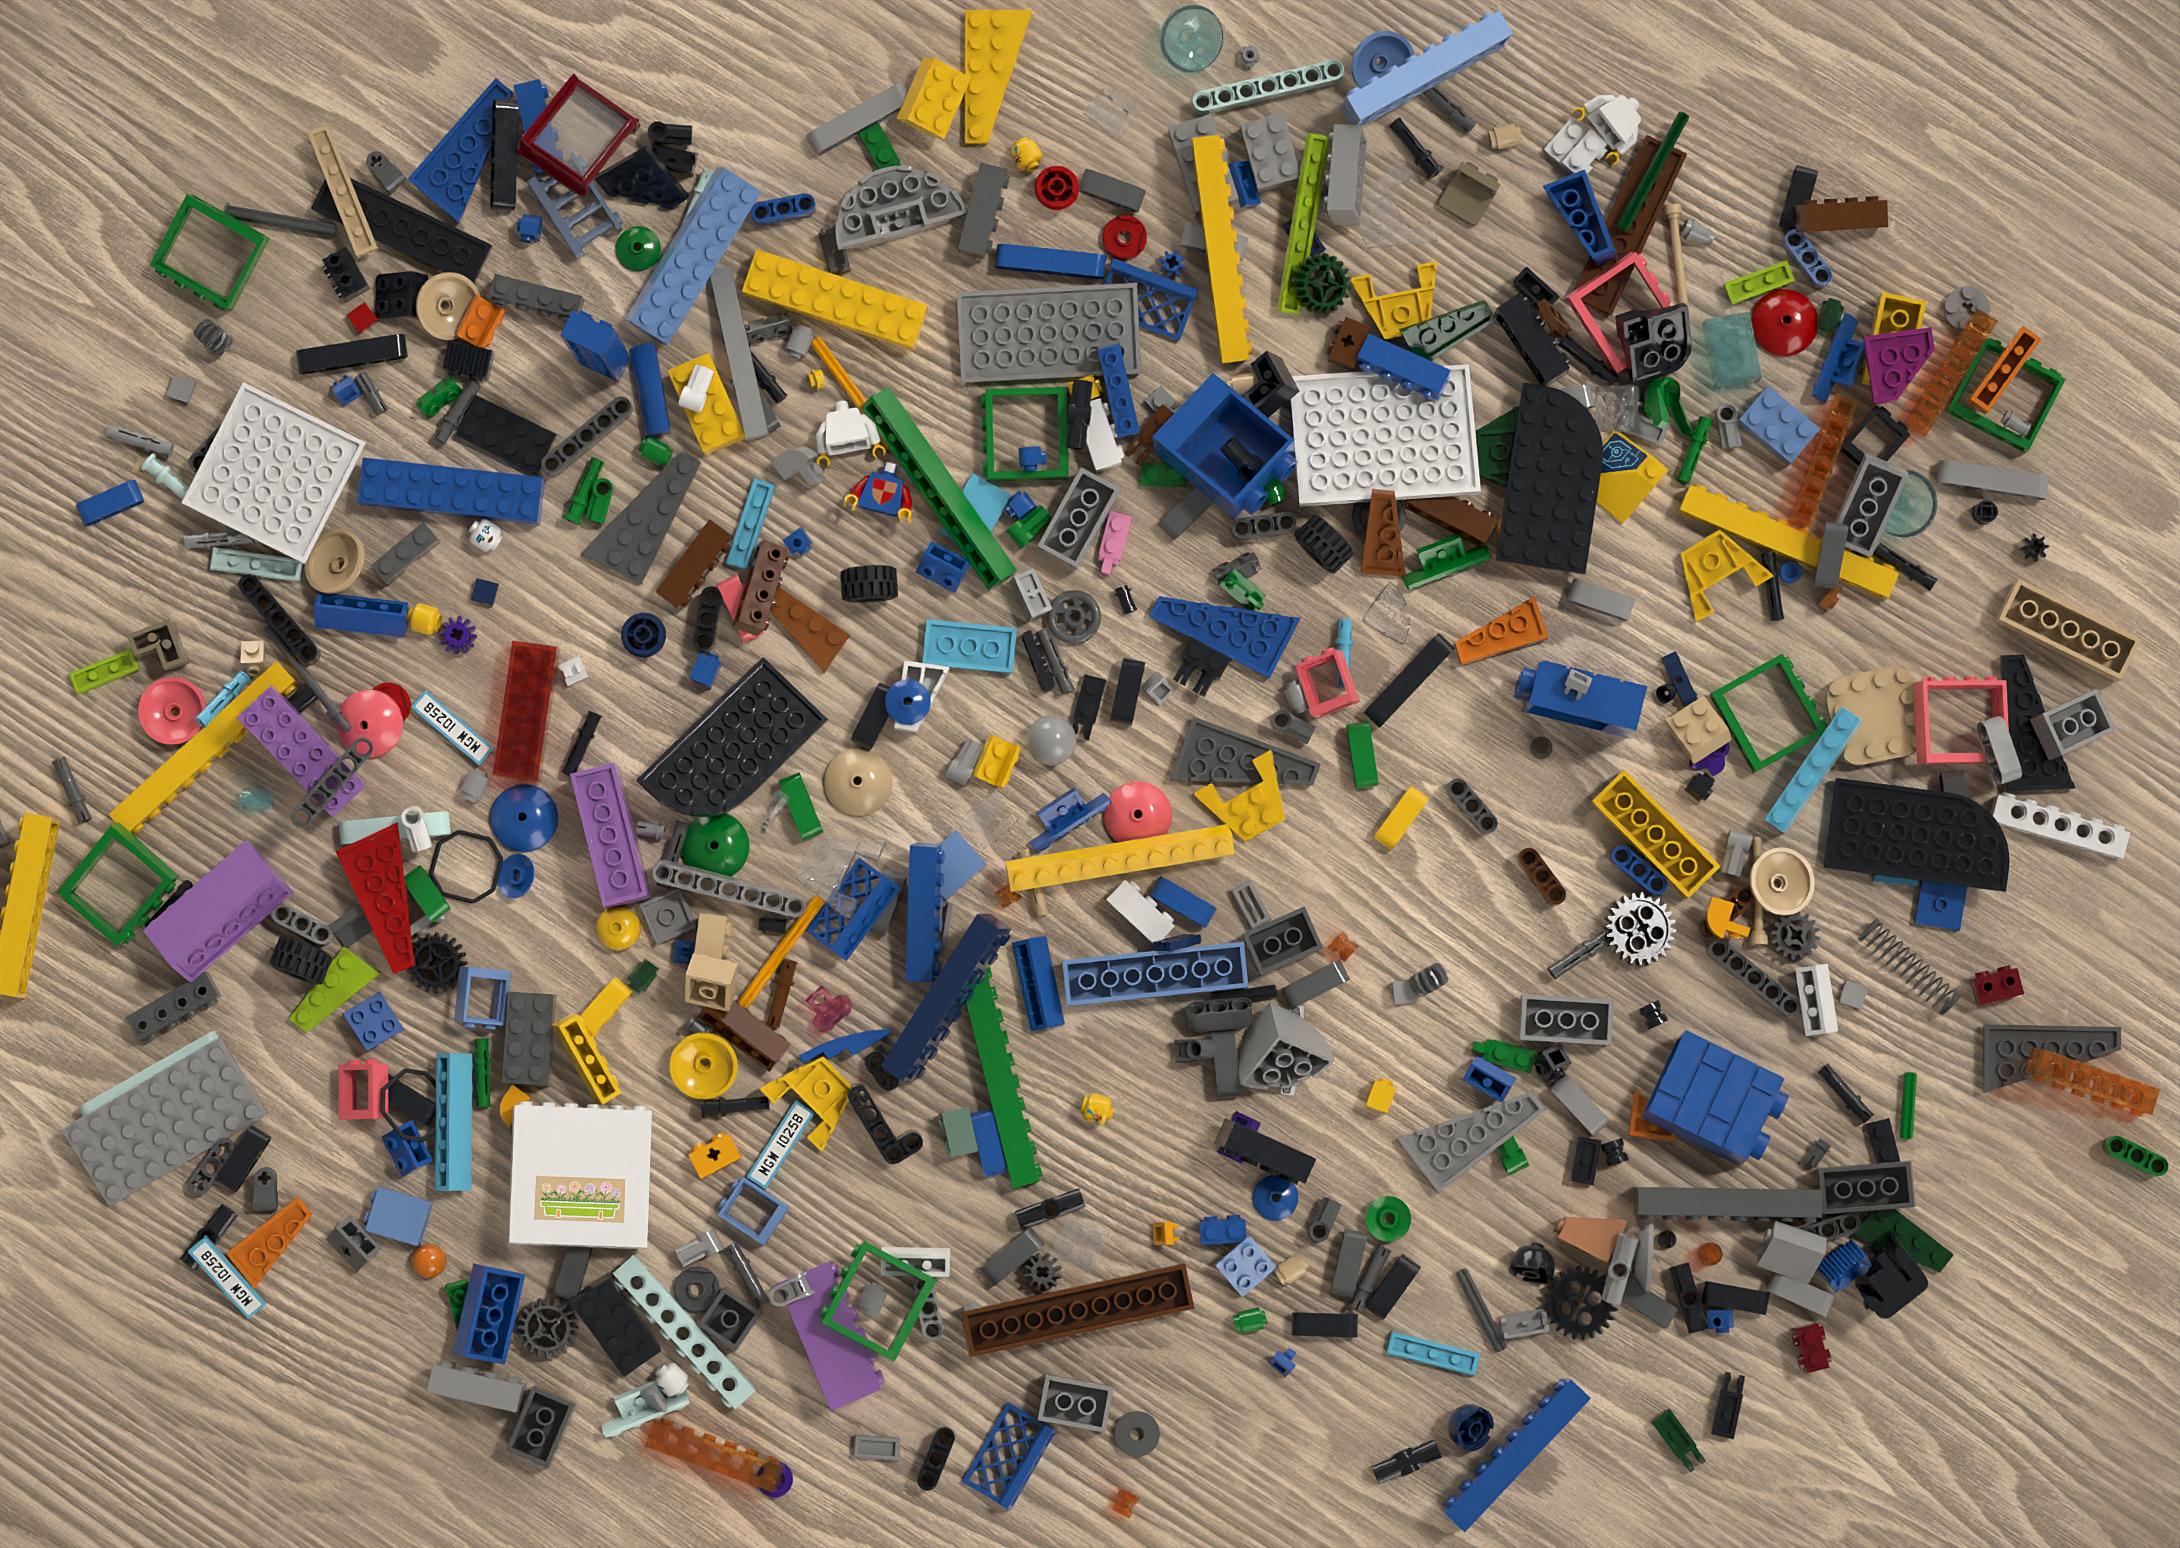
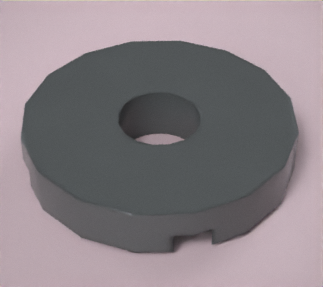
M700 1266L690 1267L683 1271L676 1279L674 1286L675 1297L686 1310L693 1312L705 1311L711 1307L720 1293L719 1281L716 1275L708 1268ZM695 1282L701 1283L704 1288L703 1293L699 1296L691 1292V1286Z
M1132 1411L1122 1416L1116 1424L1114 1433L1119 1448L1127 1455L1135 1457L1145 1456L1152 1452L1157 1446L1160 1437L1159 1425L1154 1417L1142 1411ZM1135 1427H1140L1144 1431V1436L1140 1440H1134L1131 1437V1430Z

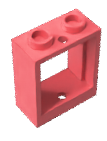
M1334 648L1322 651V655L1316 658L1314 656L1303 658L1301 660L1302 663L1295 666L1312 717L1320 718L1360 702L1344 653ZM1336 660L1347 694L1320 704L1309 670Z
M365 1059V1064H362V1060H348V1065H338L339 1120L385 1119L380 1112L381 1089L388 1083V1064H379V1059ZM357 1070H368L369 1110H357ZM387 1089L386 1092H385V1112H386L387 1114H388V1089Z

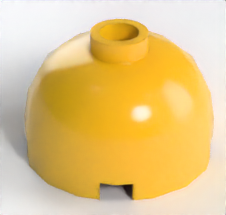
M625 906L608 908L601 913L597 920V937L604 946L611 950H627L641 936L642 926L640 918L634 911Z

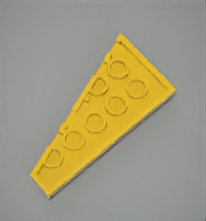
M965 10V75L971 77L965 91V145H988L1033 10Z

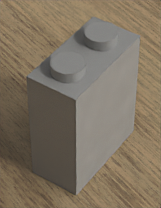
M1775 1221L1771 1229L1767 1228L1763 1243H1759L1756 1248L1755 1256H1758L1757 1266L1809 1283L1825 1256L1827 1238Z

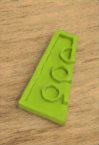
M344 946L330 964L323 983L313 986L289 1020L306 1033H309L381 973Z

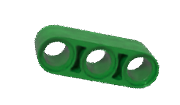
M1369 721L1346 724L1356 789L1379 786Z
M800 772L778 780L802 840L805 841L824 833Z
M421 865L405 875L406 886L432 923L451 910Z
M2109 1136L2103 1142V1150L2107 1155L2148 1175L2162 1176L2168 1171L2169 1165L2164 1157L2121 1136ZM2114 1139L2120 1144V1149L2116 1153L2110 1149V1143ZM2133 1150H2138L2141 1155L2138 1162H2134L2131 1159ZM2154 1160H2158L2161 1163V1169L2157 1173L2151 1168Z

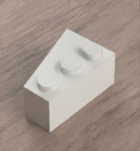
M904 660L902 680H915L925 686L929 692L932 706L950 668ZM906 697L903 703L909 706L912 703V699ZM925 718L912 725H904L895 721L894 728L899 731L918 733Z

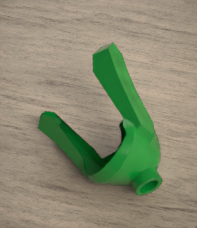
M1659 377L1650 380L1644 392V408L1647 417L1652 418L1653 426L1663 429L1669 423L1670 418L1666 408L1668 406L1680 434L1689 437L1693 432V428L1680 400L1679 383L1672 377L1664 379Z

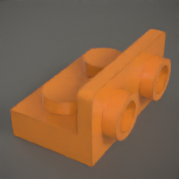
M475 295L455 336L475 347L485 349L491 344L496 327L502 323L505 310Z

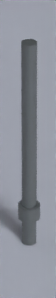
M267 626L264 631L326 708L327 715L331 720H335L345 733L351 730L352 727L342 715L343 712L339 706L332 703L272 626Z

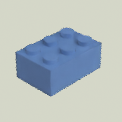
M1769 385L1738 420V425L1786 466H1789L1820 430L1819 427Z

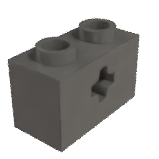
M351 1216L339 1224L326 1239L356 1272L369 1263L381 1250V1247Z

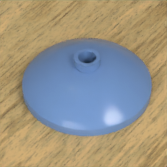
M1377 31L1365 37L1355 49L1351 62L1352 76L1356 85L1361 89L1366 86V82L1375 76L1381 78L1386 75L1385 71L1395 65L1399 68L1404 65V61L1414 55L1412 46L1402 35L1393 31ZM1379 58L1380 62L1375 65V60Z

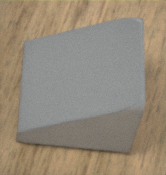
M1158 671L1141 686L1159 706L1176 691Z
M1409 980L1392 982L1394 1005L1417 1002L1416 993L1410 987Z
M653 1383L640 1391L651 1409L661 1412L667 1411L666 1399L656 1384Z

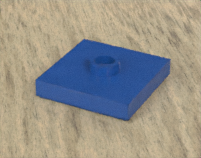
M1921 881L1914 923L1960 931L1967 887Z

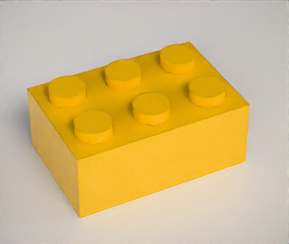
M923 58L896 119L931 138L945 139L971 77L936 58Z

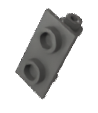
M781 312L768 316L769 324L766 325L763 318L748 322L745 325L750 345L762 343L775 337H783L791 333L792 326L788 313L783 314Z
M1247 552L1238 556V559L1233 562L1219 564L1217 569L1213 570V573L1218 578V584H1220L1233 568L1241 572L1245 578L1259 573L1258 570L1262 568L1259 561H1257L1259 559L1255 553L1250 554Z

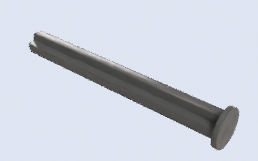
M229 202L225 205L224 212L241 221L334 237L337 231V226L333 223L232 206Z

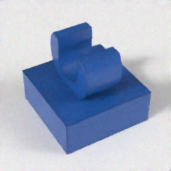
M347 375L343 376L345 380L341 383L333 382L334 387L332 388L343 406L363 395L351 376L348 377Z
M676 940L673 963L689 965L695 952L696 942Z
M1291 1348L1284 1354L1278 1351L1268 1363L1286 1377L1296 1366L1291 1360L1297 1353Z

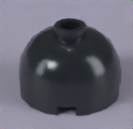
M1531 1243V1245L1522 1246L1512 1255L1509 1273L1514 1277L1517 1274L1525 1276L1522 1280L1526 1282L1547 1284L1548 1279L1552 1282L1554 1278V1257L1548 1250L1544 1249L1542 1244Z

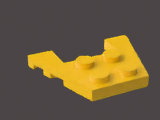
M1437 261L1416 266L1421 287L1418 289L1375 297L1371 274L1352 277L1350 280L1384 341L1401 338L1402 335L1399 329L1431 318Z
M1721 530L1714 532L1681 552L1694 616L1697 622L1715 612L1703 591L1744 567L1755 587L1774 577L1771 572Z
M1271 750L1252 760L1263 781L1234 798L1223 802L1213 782L1194 792V795L1225 824H1228L1245 842L1286 819L1273 761V752Z
M821 1056L762 1085L759 1089L774 1104L786 1091L792 1088L823 1119L806 1136L822 1152L849 1101L847 1091L851 1084Z

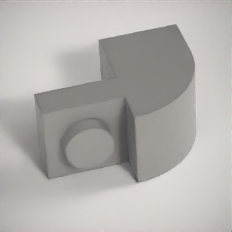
M801 446L787 450L771 462L784 480L793 478L800 472L807 483L813 487L826 479L822 474L821 467L812 461L818 454L808 447Z

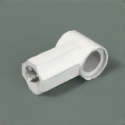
M696 364L688 385L682 391L678 405L700 413L705 404L706 392L714 371Z
M417 806L408 807L402 812L401 821L405 825L412 851L417 852L432 847L422 809ZM409 811H415L418 814V821L416 823L408 821L407 813Z

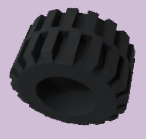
M1313 515L1295 533L1297 542L1305 552L1330 573L1335 574L1354 555L1348 542L1320 516Z
M856 566L846 568L840 572L841 597L844 601L867 603L887 601L898 597L897 569L892 566Z
M279 937L269 963L273 968L284 974L318 985L323 983L332 962V957L327 952L290 937Z

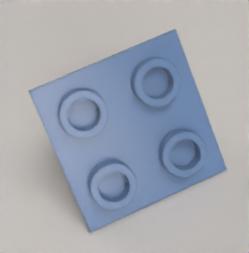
M1250 1235L1215 1265L1242 1297L1276 1268V1265Z

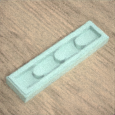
M213 547L210 570L244 575L251 574L258 577L300 582L303 563L289 557Z

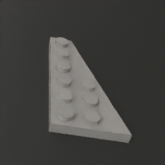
M1532 1091L1397 1139L1439 1193L1547 1109Z

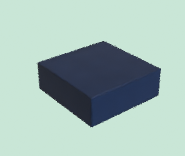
M476 578L471 600L494 606L499 584Z

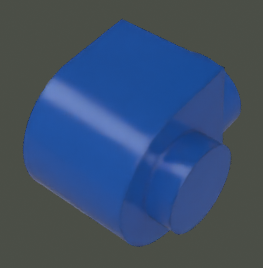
M523 214L522 218H518L517 231L521 236V242L533 243L534 241H540L543 222L541 216Z
M1040 446L1018 448L1019 467H1024V471L1038 470L1037 467L1047 465L1046 451L1042 452Z
M1019 491L1009 499L1011 502L1008 503L1005 510L1012 519L1016 517L1019 520L1025 518L1037 505L1027 492L1021 493Z
M802 527L782 540L792 555L800 554V556H803L812 549L810 545L813 541Z
M1733 1309L1708 1310V1329H1716V1333H1730L1729 1328H1734Z

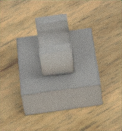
M1571 668L1565 682V694H1568L1570 689H1575L1578 691L1576 699H1580L1582 693L1586 695L1592 678Z

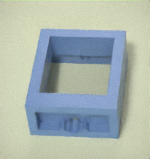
M460 967L454 1021L462 1022L463 1027L475 1028L477 1023L483 1024V1029L496 1030L497 1025L505 1026L510 971ZM471 977L495 980L491 1019L467 1016Z
M743 1177L741 1180L737 1178L730 1188L733 1193L729 1199L724 1198L717 1209L720 1210L718 1216L757 1242L765 1245L790 1207L747 1178ZM745 1186H748L778 1206L760 1235L727 1214Z

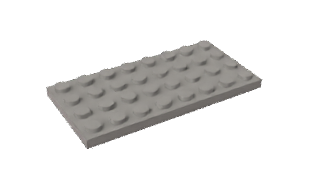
M1137 283L957 292L961 383L1090 375L1100 376L1103 375L1098 348L1120 343L1126 374L1141 373Z
M220 1036L62 1128L61 1131L110 1207L213 1147L218 1140L228 1138L268 1115V1112Z

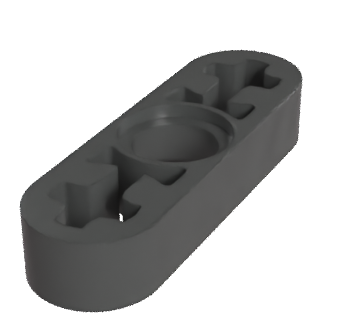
M222 1138L218 1140L194 1172L187 1184L188 1190L192 1195L202 1196L214 1184L222 1168L236 1148V1144L232 1139ZM229 1143L231 1151L230 1153L225 1152L221 1156V1158L225 1159L223 1163L219 1158L213 1157L214 1153L216 1155L221 1153V1144ZM211 1160L216 1161L218 1164V1170L213 1174L206 1170V1164ZM201 1171L205 1176L211 1177L210 1181L208 1179L203 1181V1190H194V1181L199 1182L203 1178L202 1175H199Z

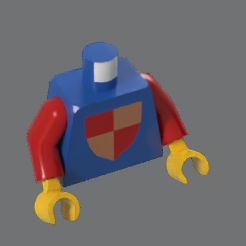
M885 462L882 474L872 472L871 475L864 476L853 487L850 494L846 495L843 507L847 503H851L853 505L852 511L858 505V508L898 518V523H900L902 518H907L908 524H910L913 501L909 488L903 484V480L895 478L898 465Z

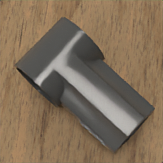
M1278 710L1270 718V725L1274 730L1283 732L1305 744H1308L1316 726L1291 715L1285 710ZM1279 714L1284 715L1287 719L1284 727H1280L1275 723V717Z
M1323 1197L1308 1231L1312 1241L1320 1243L1329 1237L1342 1204ZM1315 1226H1322L1325 1229V1236L1323 1238H1316L1314 1236L1313 1228Z

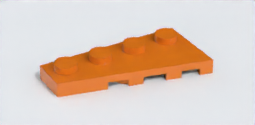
M1535 596L1520 606L1514 607L1503 616L1495 618L1484 627L1478 628L1456 641L1455 647L1461 665L1548 640Z
M297 1196L227 1251L226 1255L255 1289L313 1213L302 1199Z

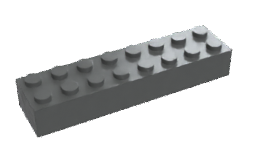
M1634 1187V1214L1639 1215V1219H1656V1215H1662V1219L1678 1220V1215H1685V1220H1701V1216H1708V1220L1724 1221V1216H1731L1733 1221H1747V1216H1754L1753 1221H1770V1217H1776V1221L1793 1222V1217H1799L1800 1222H1816V1217H1822V1190Z

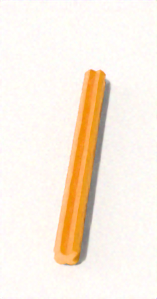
M816 337L812 340L811 346L859 409L860 413L865 414L861 406L867 400L821 337ZM880 436V439H881L882 443H883V444L885 445V447L889 450V447L887 446V444L884 442V440H883L882 437Z
M815 895L804 913L799 916L737 1003L741 1007L749 1008L824 905L825 901L820 896Z

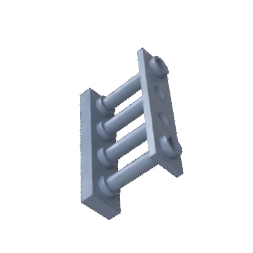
M572 152L569 155L573 163L568 165V167L575 172L579 170L582 176H584L586 173L584 169L587 165L581 156L576 158ZM535 176L528 180L529 185L577 259L585 255L582 250L586 247L585 244L615 226L619 233L623 231L620 225L624 222L617 211L611 212L593 182L589 184V189L593 191L598 200L573 216L562 219L558 213L562 210L561 207L578 197V195L570 190L558 199L550 200L546 193L549 192V188L559 183L557 180L550 177L545 181L541 180L538 182ZM603 207L609 219L583 236L574 238L570 231L573 229V226Z

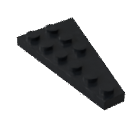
M2001 655V680H2006L2009 734L2022 770L2020 779L2006 783V791L2076 789L2063 756L2048 760L2030 719L2044 713L2045 710L2025 656Z

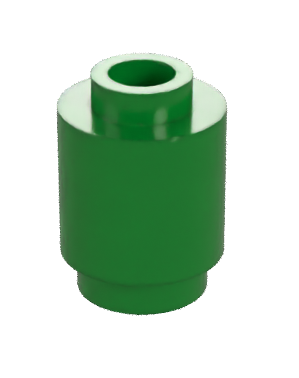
M649 437L647 440L643 439L638 449L641 452L640 457L659 466L661 464L667 466L674 451L669 448V445L652 437Z
M1273 477L1263 488L1268 493L1265 502H1268L1269 507L1286 500L1284 496L1286 493L1282 483Z
M1259 1307L1240 1311L1237 1315H1233L1237 1333L1243 1332V1334L1263 1330L1264 1324H1268L1265 1311H1260Z

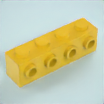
M569 1014L552 1025L554 1031L595 1104L603 1105L621 1094L619 1082L613 1074L611 1075L607 1068L609 1065L604 1056L598 1052L596 1048L598 1045L591 1035L589 1036L583 1018L578 1016V1014Z

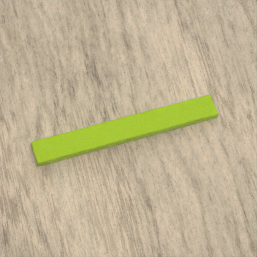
M1314 133L1306 134L1276 310L1278 312L1300 315L1301 306L1299 304L1301 300L1294 298L1298 291L1292 290L1294 286H1297V283L1292 282V279L1298 278L1294 271L1296 269L1301 270L1299 263H1306V257L1310 256L1329 147V136Z

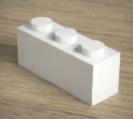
M1101 398L1091 401L1090 426L1087 429L1086 441L1096 473L1122 465L1121 459L1125 458L1121 445L1116 446L1114 438L1118 436L1114 424L1109 425L1107 416H1110L1107 403L1102 404Z
M1124 880L1106 901L1152 944L1154 941L1164 939L1175 927L1172 924L1174 919L1165 911L1161 914L1155 908L1158 904L1149 896L1144 898L1139 893L1141 888L1132 880L1129 883Z
M1828 964L1795 968L1806 1036L1838 1031Z
M882 1247V1251L931 1277L950 1276V1248ZM881 1259L882 1276H912Z

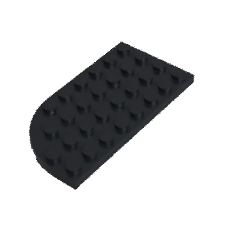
M1525 382L1522 384L1495 561L1585 575L1603 463V443L1599 428L1591 413L1576 398L1562 390Z
M763 657L636 781L659 803L675 812L696 817L720 815L737 808L749 799L828 719Z
M1842 778L1835 779L1823 868L2006 892L2010 865L2008 843L1997 820L1976 801L1949 792Z

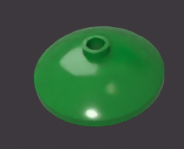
M728 814L698 817L688 827L682 847V854L688 866L733 876L746 863L750 851V842L743 825ZM713 841L719 843V847L715 850L710 847Z

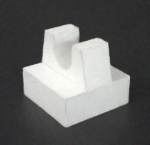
M579 656L558 665L568 687L589 678Z

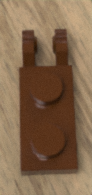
M1162 404L1135 437V441L1126 450L1125 455L1130 457L1135 453L1140 444L1143 445L1146 449L1136 460L1137 465H1142L1148 456L1154 453L1152 437L1173 416L1174 412Z

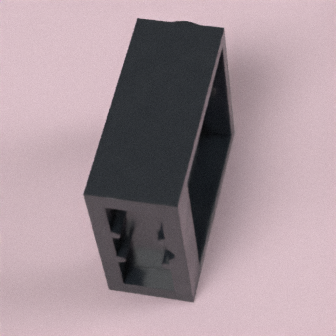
M1876 405L1838 448L1858 466L1862 461L1864 453L1851 442L1875 415L1900 436L1882 460L1888 461L1911 435L1907 432L1909 430L1908 427L1901 421L1896 422L1890 417L1891 413L1883 406L1879 408Z

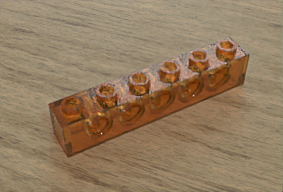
M1980 309L1973 311L1905 420L1904 424L1908 429L1921 437L1927 436L1998 320Z
M1838 393L1833 397L1787 521L1791 525L1806 530L1812 528L1858 401Z
M2033 1047L2031 1048L2024 1074L2032 1076L2031 1080L2044 1084L2047 1081L2052 1083V1088L2062 1091L2068 1088L2071 1089L2070 1094L2083 1098L2085 1094L2091 1096L2090 1100L2096 1103L2104 1104V1101L2110 1102L2111 1108L2121 1111L2127 1108L2130 1109L2129 1114L2143 1117V1114L2153 1115L2160 1089ZM2052 1065H2053V1066H2054V1072H2053V1074L2051 1075V1074H2050V1068H2051ZM2073 1072L2074 1078L2070 1081V1074ZM2091 1079H2093V1086H2092V1088H2090V1085H2089ZM2113 1086V1092L2110 1095L2109 1089ZM2132 1092L2133 1097L2132 1100L2129 1101V1095Z
M661 1418L660 1421H653L645 1444L646 1448L756 1487L777 1492L785 1465L780 1464L781 1459L769 1455L767 1459L760 1457V1452L750 1448H746V1451L737 1449L738 1444L725 1440L724 1444L716 1441V1436L704 1433L703 1436L695 1434V1429L682 1425V1428L673 1426V1421ZM672 1432L678 1436V1442L674 1446L668 1442V1436ZM692 1440L698 1441L700 1445L696 1453H693L689 1448ZM715 1447L721 1451V1457L717 1461L711 1457V1450ZM735 1455H739L742 1458V1465L739 1468H735L732 1464V1458ZM757 1462L761 1463L764 1467V1472L760 1476L756 1475L753 1471V1467Z

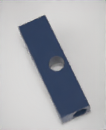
M1675 651L1662 657V662L1683 707L1698 699L1697 694L1690 683L1677 652ZM1677 676L1681 678V683L1679 684L1674 680Z

